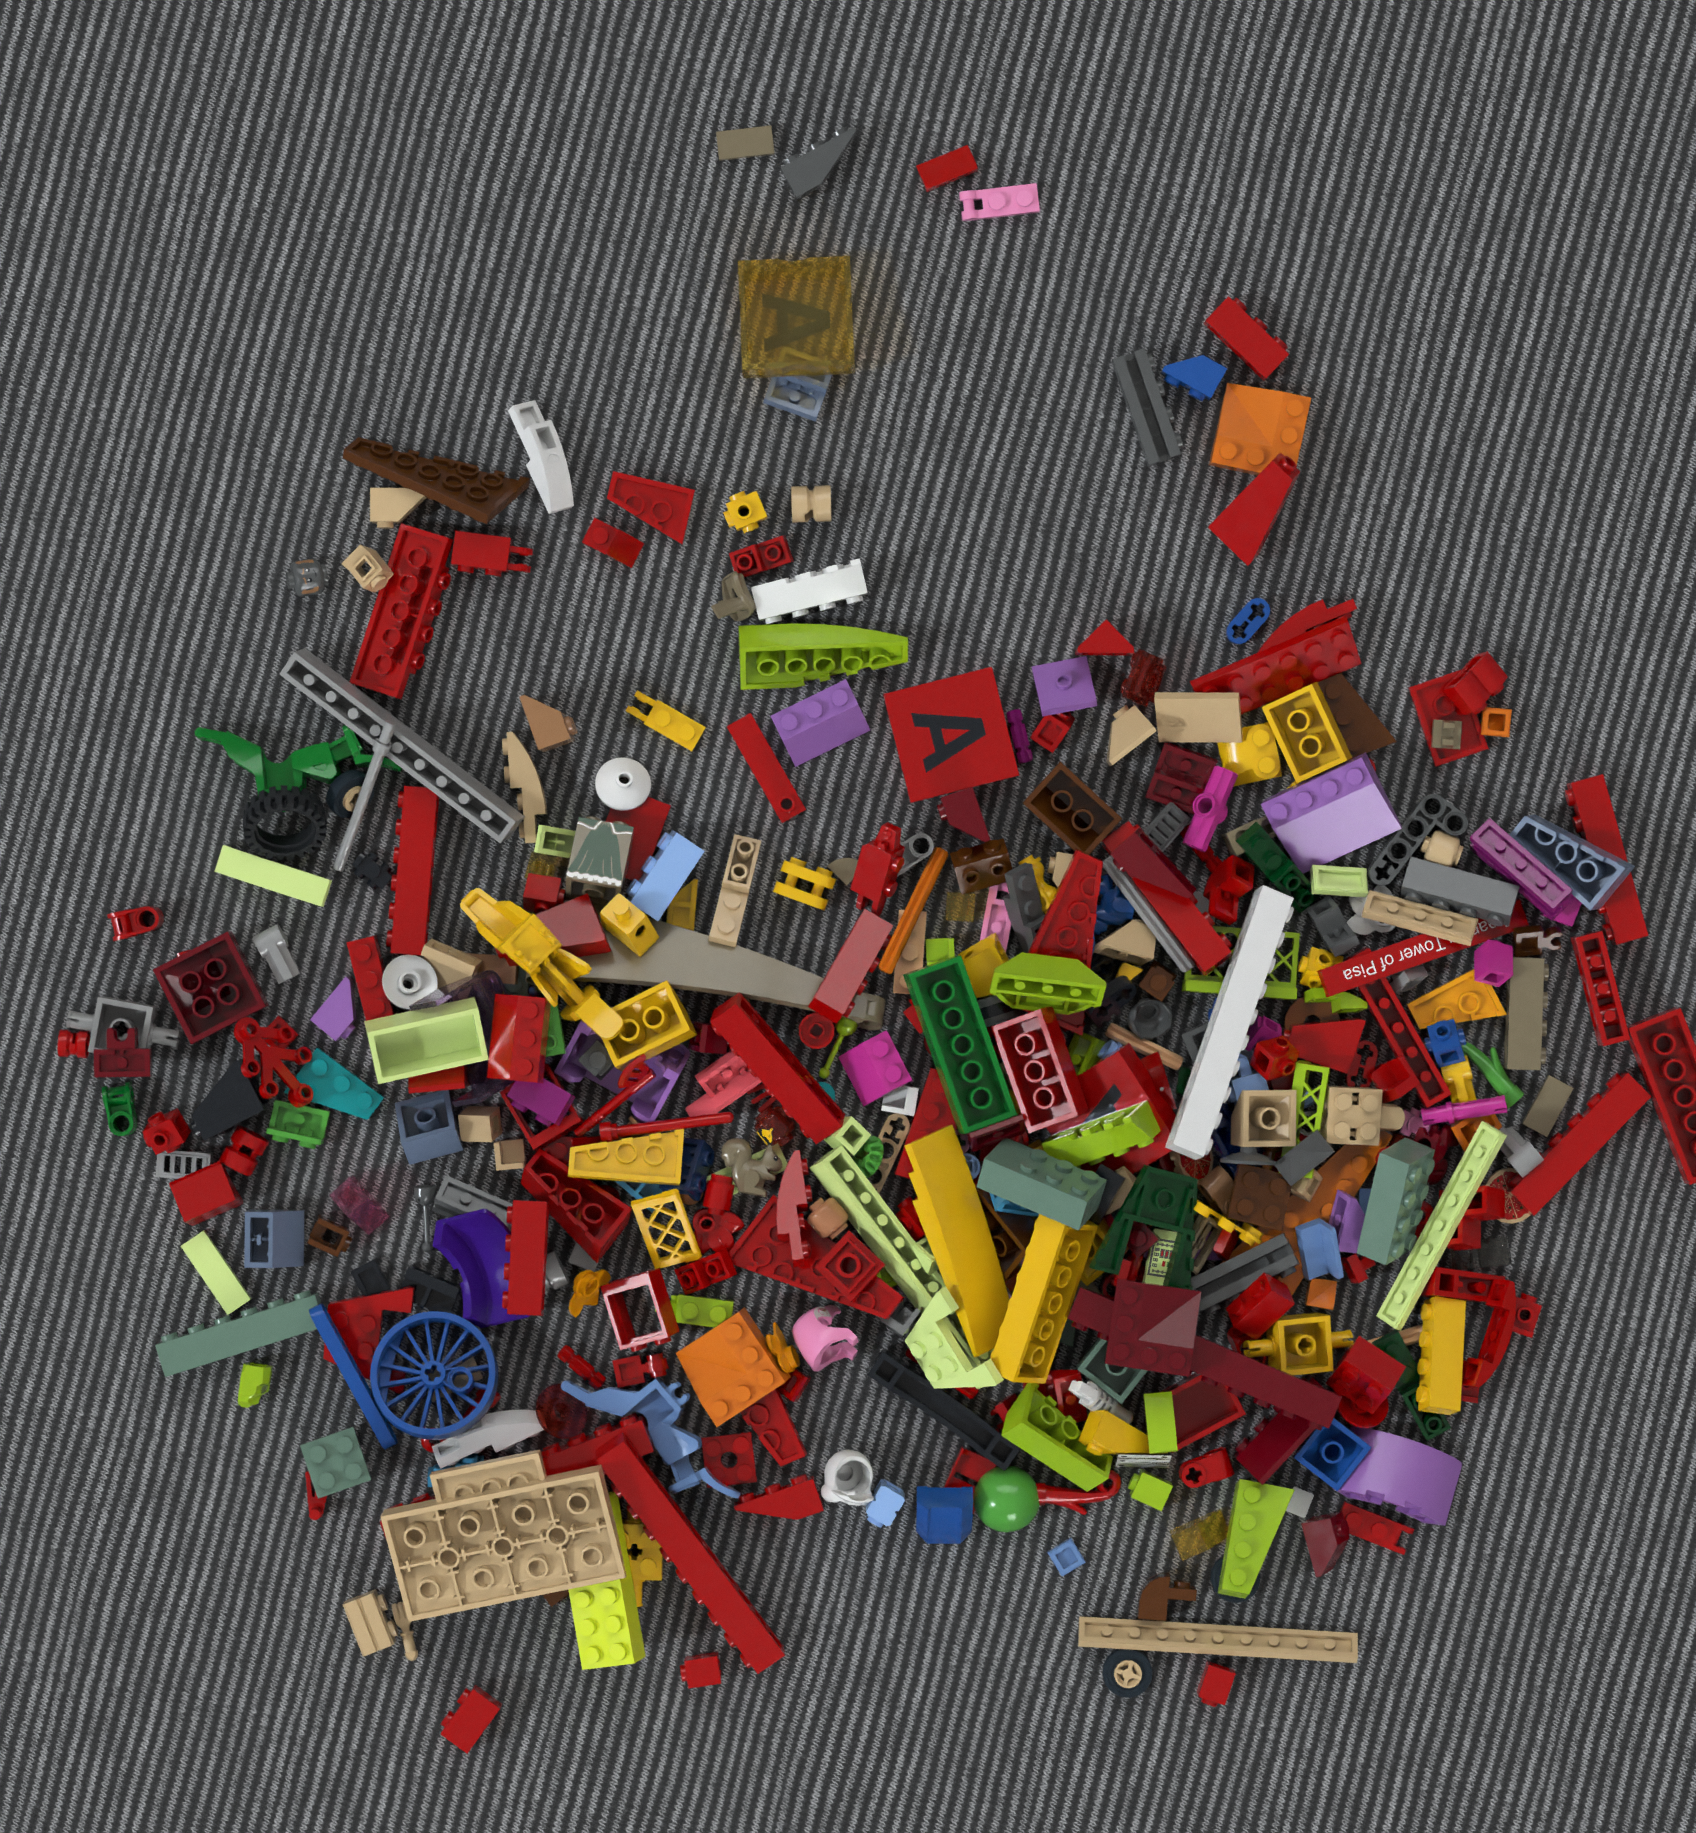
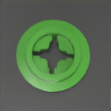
M870 1136L859 1151L851 1157L866 1178L871 1177L882 1162L884 1152L882 1141L876 1136Z

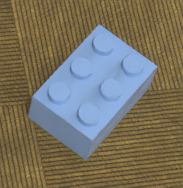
M674 830L670 834L665 832L656 845L660 849L654 857L650 855L641 867L644 874L639 881L633 879L625 892L628 894L627 900L657 921H659L705 852Z

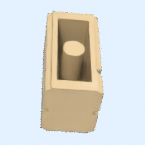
M374 1589L348 1599L343 1603L363 1656L395 1644L398 1630L393 1620L388 1621L385 1613L388 1610V1605L383 1594L378 1595L377 1590Z

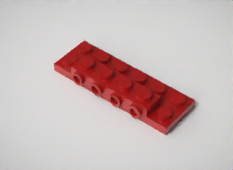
M401 523L388 562V566L394 575L388 580L387 585L378 592L350 683L402 700L410 673L415 674L416 670L421 669L424 664L425 655L422 652L425 643L431 641L434 633L431 624L434 616H438L442 609V601L439 599L442 590H446L451 581V576L448 574L450 568L445 567L453 539Z

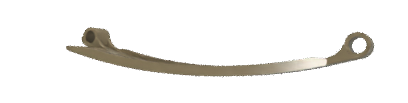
M594 905L601 922L600 912L604 906ZM649 918L659 935V939L641 957L603 927L612 951L578 957L588 963L592 970L589 974L573 979V981L618 983L653 987L668 980L673 989L734 996L740 992L746 999L814 1011L808 1005L824 978L738 945L731 947L708 941V935ZM637 930L636 936H639L642 932ZM526 972L525 981L536 986L531 976ZM864 992L860 996L855 993L851 1000L855 1003V1006L848 1018L855 1021L860 1028L880 1030L883 1026L885 999Z

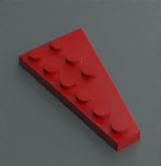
M1078 849L1075 850L1028 953L1078 959L1091 969L1097 901L1103 866L1102 860ZM1024 1010L1028 1013L1033 1012L1032 1010ZM1085 1010L1069 1015L1055 1013L1059 1026L1083 1036Z
M774 1194L728 1253L733 1265L887 1320L905 1298L876 1275L861 1293L850 1302L815 1268L836 1243L829 1237L821 1238L805 1218V1230H800L801 1240H807L809 1257H804V1266L793 1268L790 1241H778L776 1221L778 1197ZM848 1258L843 1262V1271L846 1274L853 1273L857 1264L853 1258Z

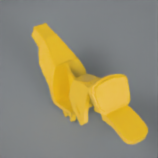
M480 888L471 890L461 900L460 908L476 924L478 932L502 954L506 953L524 969L554 1008L558 1005V995L567 1004L560 1013L563 1019L569 1021L581 1019L604 1040H611L622 1031L624 1027L622 1018L600 998L599 992L591 984L581 990L573 981V979L589 974L592 970L590 965L573 954L560 949L561 943L534 913H528L511 901H496Z

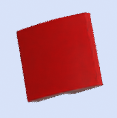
M1049 1371L1046 1383H1037L1039 1385L1038 1390L1045 1397L1050 1395L1057 1402L1055 1407L1065 1417L1070 1415L1076 1422L1087 1420L1086 1407L1079 1403L1080 1398L1068 1390L1072 1380L1082 1381L1080 1371ZM1022 1383L1023 1389L1025 1388L1027 1383Z

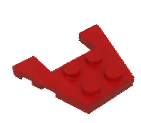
M415 1286L333 1301L328 1304V1313L364 1378L370 1380L373 1355L381 1341L383 1310L411 1313L413 1311ZM324 1343L323 1359L336 1364ZM392 1370L390 1381L406 1379L407 1373ZM406 1385L391 1387L389 1389L398 1394H402L405 1392Z

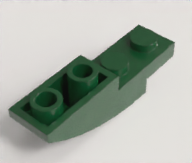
M1257 822L1250 826L1236 840L1244 850V853L1279 892L1294 898L1291 905L1297 912L1301 914L1320 896V894H1312L1311 883Z
M1395 1329L1373 1341L1372 1344L1406 1366L1395 1387L1426 1441L1450 1429L1451 1426L1444 1414L1418 1411L1416 1391L1419 1387L1420 1375L1417 1371V1365L1399 1332Z

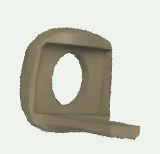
M734 571L722 579L723 600L718 601L711 608L718 619L730 615L735 621H744L752 616L756 610V605L748 591L743 574Z

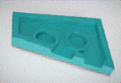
M319 1047L313 1052L312 1059L304 1064L295 1076L300 1083L307 1084L312 1088L313 1099L311 1102L366 1120L371 1117L385 1098ZM287 1087L284 1093L288 1094L290 1090L289 1087Z

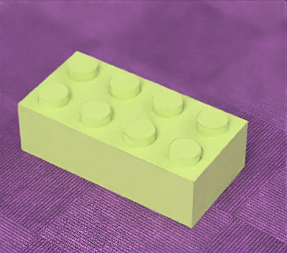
M475 997L364 1021L378 1084L489 1060Z

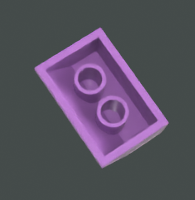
M846 679L771 715L795 767L870 731Z

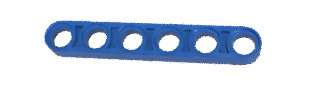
M322 1303L309 1309L310 1316L381 1446L386 1450L398 1444L394 1431L377 1406L371 1389L327 1309Z

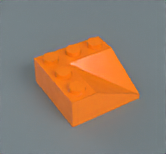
M1227 383L1209 465L1258 476L1281 452L1284 456L1290 457L1297 466L1311 398L1282 391Z
M745 1307L676 1352L699 1401L716 1427L731 1419L791 1378L789 1373H785L780 1368L777 1357L769 1350L765 1337Z

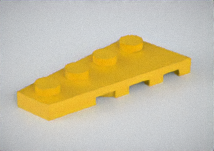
M684 1129L662 1134H649V1136L624 1138L613 1142H600L570 1147L568 1177L680 1186Z

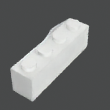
M860 558L851 560V564L848 565L836 564L826 567L820 572H806L796 575L792 579L784 578L751 587L759 621L765 620L766 625L782 621L781 616L792 613L793 618L808 615V609L819 607L820 611L836 608L835 602L846 600L847 604H853L863 601V595H867L868 592Z

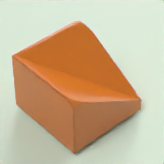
M1486 707L1482 710L1481 735L1509 737L1512 709Z
M1317 1277L1309 1280L1304 1304L1334 1310L1337 1281Z

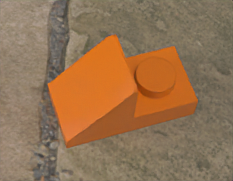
M1495 1114L1461 1119L1450 1124L1464 1152L1481 1121L1489 1123L1498 1130L1502 1128Z

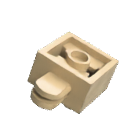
M1328 1085L1320 1133L1330 1144L1379 1146L1380 1131L1399 1130L1404 1124L1405 1114L1402 1108L1397 1105L1382 1103V1089ZM1320 1089L1318 1090V1093H1317L1318 1099H1319Z

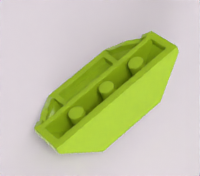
M1023 952L995 968L990 985V993L994 996L996 995L1011 1008L1036 1011L1053 1006L1055 1013L1065 1015L1084 1011L1090 1007H1100L1106 989V982L1078 959Z

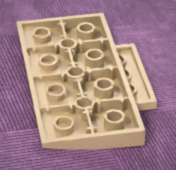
M540 1449L433 1471L430 1473V1479L436 1499L384 1509L380 1516L408 1622L626 1578L627 1576L602 1466L597 1465L547 1476Z

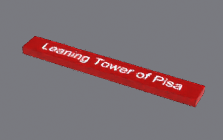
M1516 900L1509 926H1494L1484 919L1477 918L1478 923L1471 946L1513 932L1514 928L1529 926L1521 901ZM1420 934L1318 970L1317 972L1326 997H1330L1471 946Z

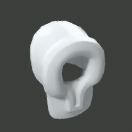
M841 1450L835 1453L828 1460L824 1469L825 1484L821 1488V1496L828 1502L837 1503L841 1501L848 1505L866 1506L870 1501H873L874 1497L871 1493L874 1474L868 1458L854 1450Z

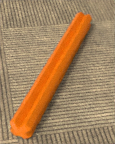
M940 847L934 848L879 963V970L887 974L893 973L945 864L948 852Z

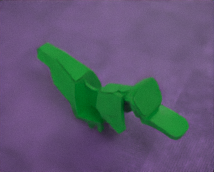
M346 725L342 726L345 736L330 744L329 742H322L296 750L281 763L269 761L262 747L229 731L221 732L198 727L195 730V736L199 740L223 745L228 756L236 764L255 775L258 797L259 792L262 790L269 793L270 787L275 786L277 791L281 790V785H287V790H291L292 786L299 787V792H301L303 788L306 789L308 777L331 785L342 774L338 766L339 762L353 757L357 767L363 768L370 765L373 755H366L357 733ZM384 757L381 767L399 772L402 771L400 766L391 759Z

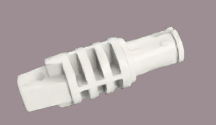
M1072 1380L1068 1390L1080 1398L1079 1403L1090 1411L1106 1410L1128 1424L1132 1422L1133 1413L1119 1405L1116 1399L1092 1381H1087L1086 1384L1083 1381L1077 1382Z

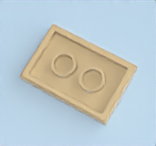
M1155 692L1154 701L1159 742L1242 743L1243 731L1239 693Z

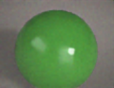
M1009 1465L1004 1471L997 1466L989 1470L979 1479L973 1494L974 1508L978 1517L986 1526L999 1532H1014L1026 1527L1034 1519L1039 1509L1036 1482L1031 1475L1019 1467Z

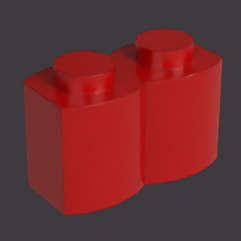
M1486 651L1475 655L1443 690L1463 715L1471 713L1476 715L1486 708V701L1490 696L1493 697L1503 690V683L1508 676L1489 652Z

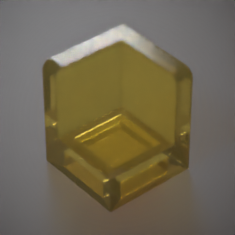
M947 892L945 920L974 922L975 894L967 893L961 895V893Z

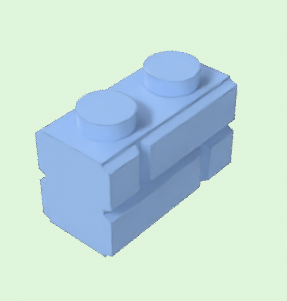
M880 1479L874 1489V1494L872 1493L874 1500L866 1505V1513L869 1522L882 1528L883 1524L885 1526L892 1524L897 1515L896 1511H899L905 1502V1493L891 1482Z

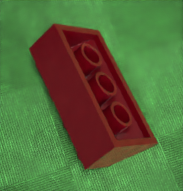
M1310 1374L1306 1378L1304 1376L1300 1377V1379L1324 1388ZM1273 1406L1275 1411L1268 1419L1264 1416L1254 1426L1253 1429L1256 1432L1249 1439L1244 1437L1234 1448L1237 1451L1234 1457L1262 1485L1315 1430V1428L1306 1425L1307 1419L1298 1415L1295 1420L1280 1414L1281 1408Z

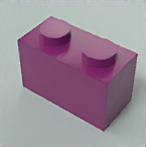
M543 1079V1083L515 1081L507 1094L509 1098L513 1099L512 1106L526 1113L527 1109L537 1113L535 1119L550 1127L551 1123L560 1125L576 1098L546 1079Z

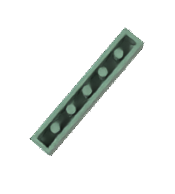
M310 1290L294 1294L295 1300L285 1303L283 1298L267 1303L268 1308L260 1311L257 1310V1307H252L241 1311V1317L232 1320L230 1315L215 1319V1325L205 1328L203 1323L187 1328L188 1333L178 1336L177 1332L161 1336L162 1342L157 1343L155 1347L165 1377L316 1330L317 1328L310 1316L309 1309L321 1304L318 1292L311 1294Z

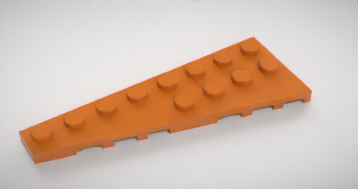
M1380 1131L1379 1146L1344 1144L1317 1170L1323 1179L1310 1202L1293 1194L1289 1196L1282 1231L1260 1226L1256 1228L1263 1233L1260 1239L1262 1243L1285 1233L1300 1264L1295 1266L1296 1272L1284 1278H1281L1280 1274H1278L1274 1278L1286 1284L1291 1295L1294 1294L1304 1278L1295 1227L1317 1218L1329 1223L1337 1190H1343L1355 1197L1376 1164L1375 1157L1379 1150L1385 1148L1393 1137L1386 1131ZM1242 1241L1232 1251L1229 1260L1260 1244L1255 1242L1251 1246Z

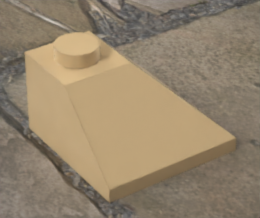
M1125 705L1113 714L1116 720L1111 723L1106 760L1109 766L1114 765L1157 731L1135 705L1130 709Z
M1242 1090L1231 1115V1145L1241 1147L1296 1146L1297 1090Z

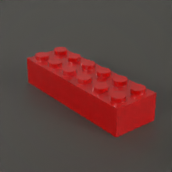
M1673 1007L1627 1025L1630 1036L1628 1041L1647 1090L1652 1096L1651 1100L1684 1183L1691 1185L1696 1183V1045L1681 1008Z

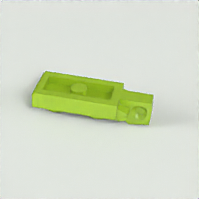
M685 1294L671 1295L670 1301L677 1323L715 1327L731 1317L734 1301Z

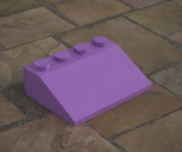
M1366 752L1270 796L1261 803L1274 832L1294 864L1303 874L1310 871L1312 865H1323L1402 829Z

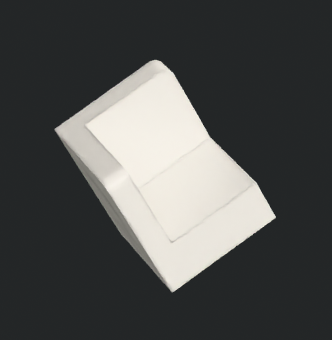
M905 1085L884 1096L881 1111L914 1116L919 1088Z

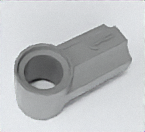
M278 924L253 936V941L259 953L264 959L266 958L278 984L301 973L288 949L289 944L286 936Z
M1512 1126L1500 1129L1501 1132L1507 1135L1500 1150L1505 1154L1513 1168L1524 1178L1543 1162L1544 1158Z

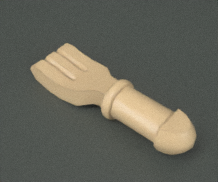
M404 1603L391 1604L395 1623L402 1630L400 1636L403 1639L405 1656L408 1660L414 1661L418 1657V1650H416L413 1638L414 1631H410L411 1622H408Z

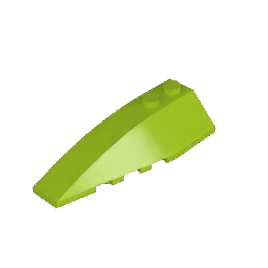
M792 623L738 626L741 690L796 688L805 686V682L819 679L820 682L831 680L832 675L846 672V675L849 676L858 674L860 669L867 667L875 670L908 662V637L886 632L827 624Z

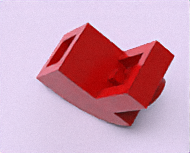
M1231 855L1215 868L1206 883L1203 894L1204 897L1209 899V915L1228 925L1237 921L1239 898L1253 889L1254 865L1235 855Z

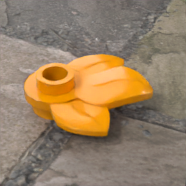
M604 1269L596 1272L585 1270L575 1277L574 1294L569 1302V1312L572 1316L576 1318L584 1305L598 1304L600 1286L611 1280L608 1271Z
M774 1322L772 1325L773 1335H766L768 1348L777 1357L778 1364L785 1373L793 1372L795 1367L800 1366L799 1355L793 1345L787 1346L785 1336L777 1323Z

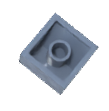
M442 1090L395 1103L401 1144L409 1165L463 1151L460 1128L449 1090Z

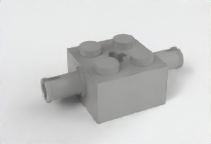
M106 996L98 997L94 1015L70 1010L67 1018L77 1019L79 1022L67 1020L66 1023L67 1028L91 1031L88 1048L90 1053H94V1049H107V1028L117 1029L118 1025H123L124 1022L127 1028L137 1027L138 1048H150L153 1043L177 1048L179 1040L170 1039L168 1036L180 1038V1030L156 1027L155 1020L158 1006ZM117 1030L118 1038L121 1041L126 1040L127 1033H124L122 1036V1031Z

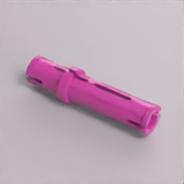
M1505 1095L1453 1104L1450 1101L1446 1102V1105L1421 1108L1424 1126L1444 1122L1453 1124L1456 1120L1508 1113Z

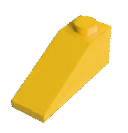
M1106 1410L1090 1411L1078 1440L1087 1446L1086 1450L1098 1456H1102V1454L1155 1455L1149 1454L1148 1437L1145 1433Z

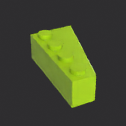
M1239 1479L1236 1483L1218 1594L1244 1599L1250 1594L1295 1489L1269 1484L1262 1485L1259 1482Z

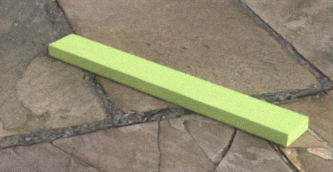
M1481 1121L1376 1315L1396 1330L1401 1331L1507 1137L1506 1134L1487 1122Z

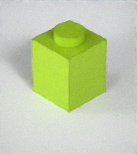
M1143 1469L1140 1470L1139 1474L1134 1473L1128 1484V1489L1131 1490V1498L1159 1511H1162L1173 1488L1171 1482Z

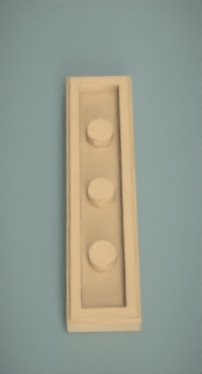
M1369 890L1362 912L1363 918L1471 946L1478 923L1477 918Z

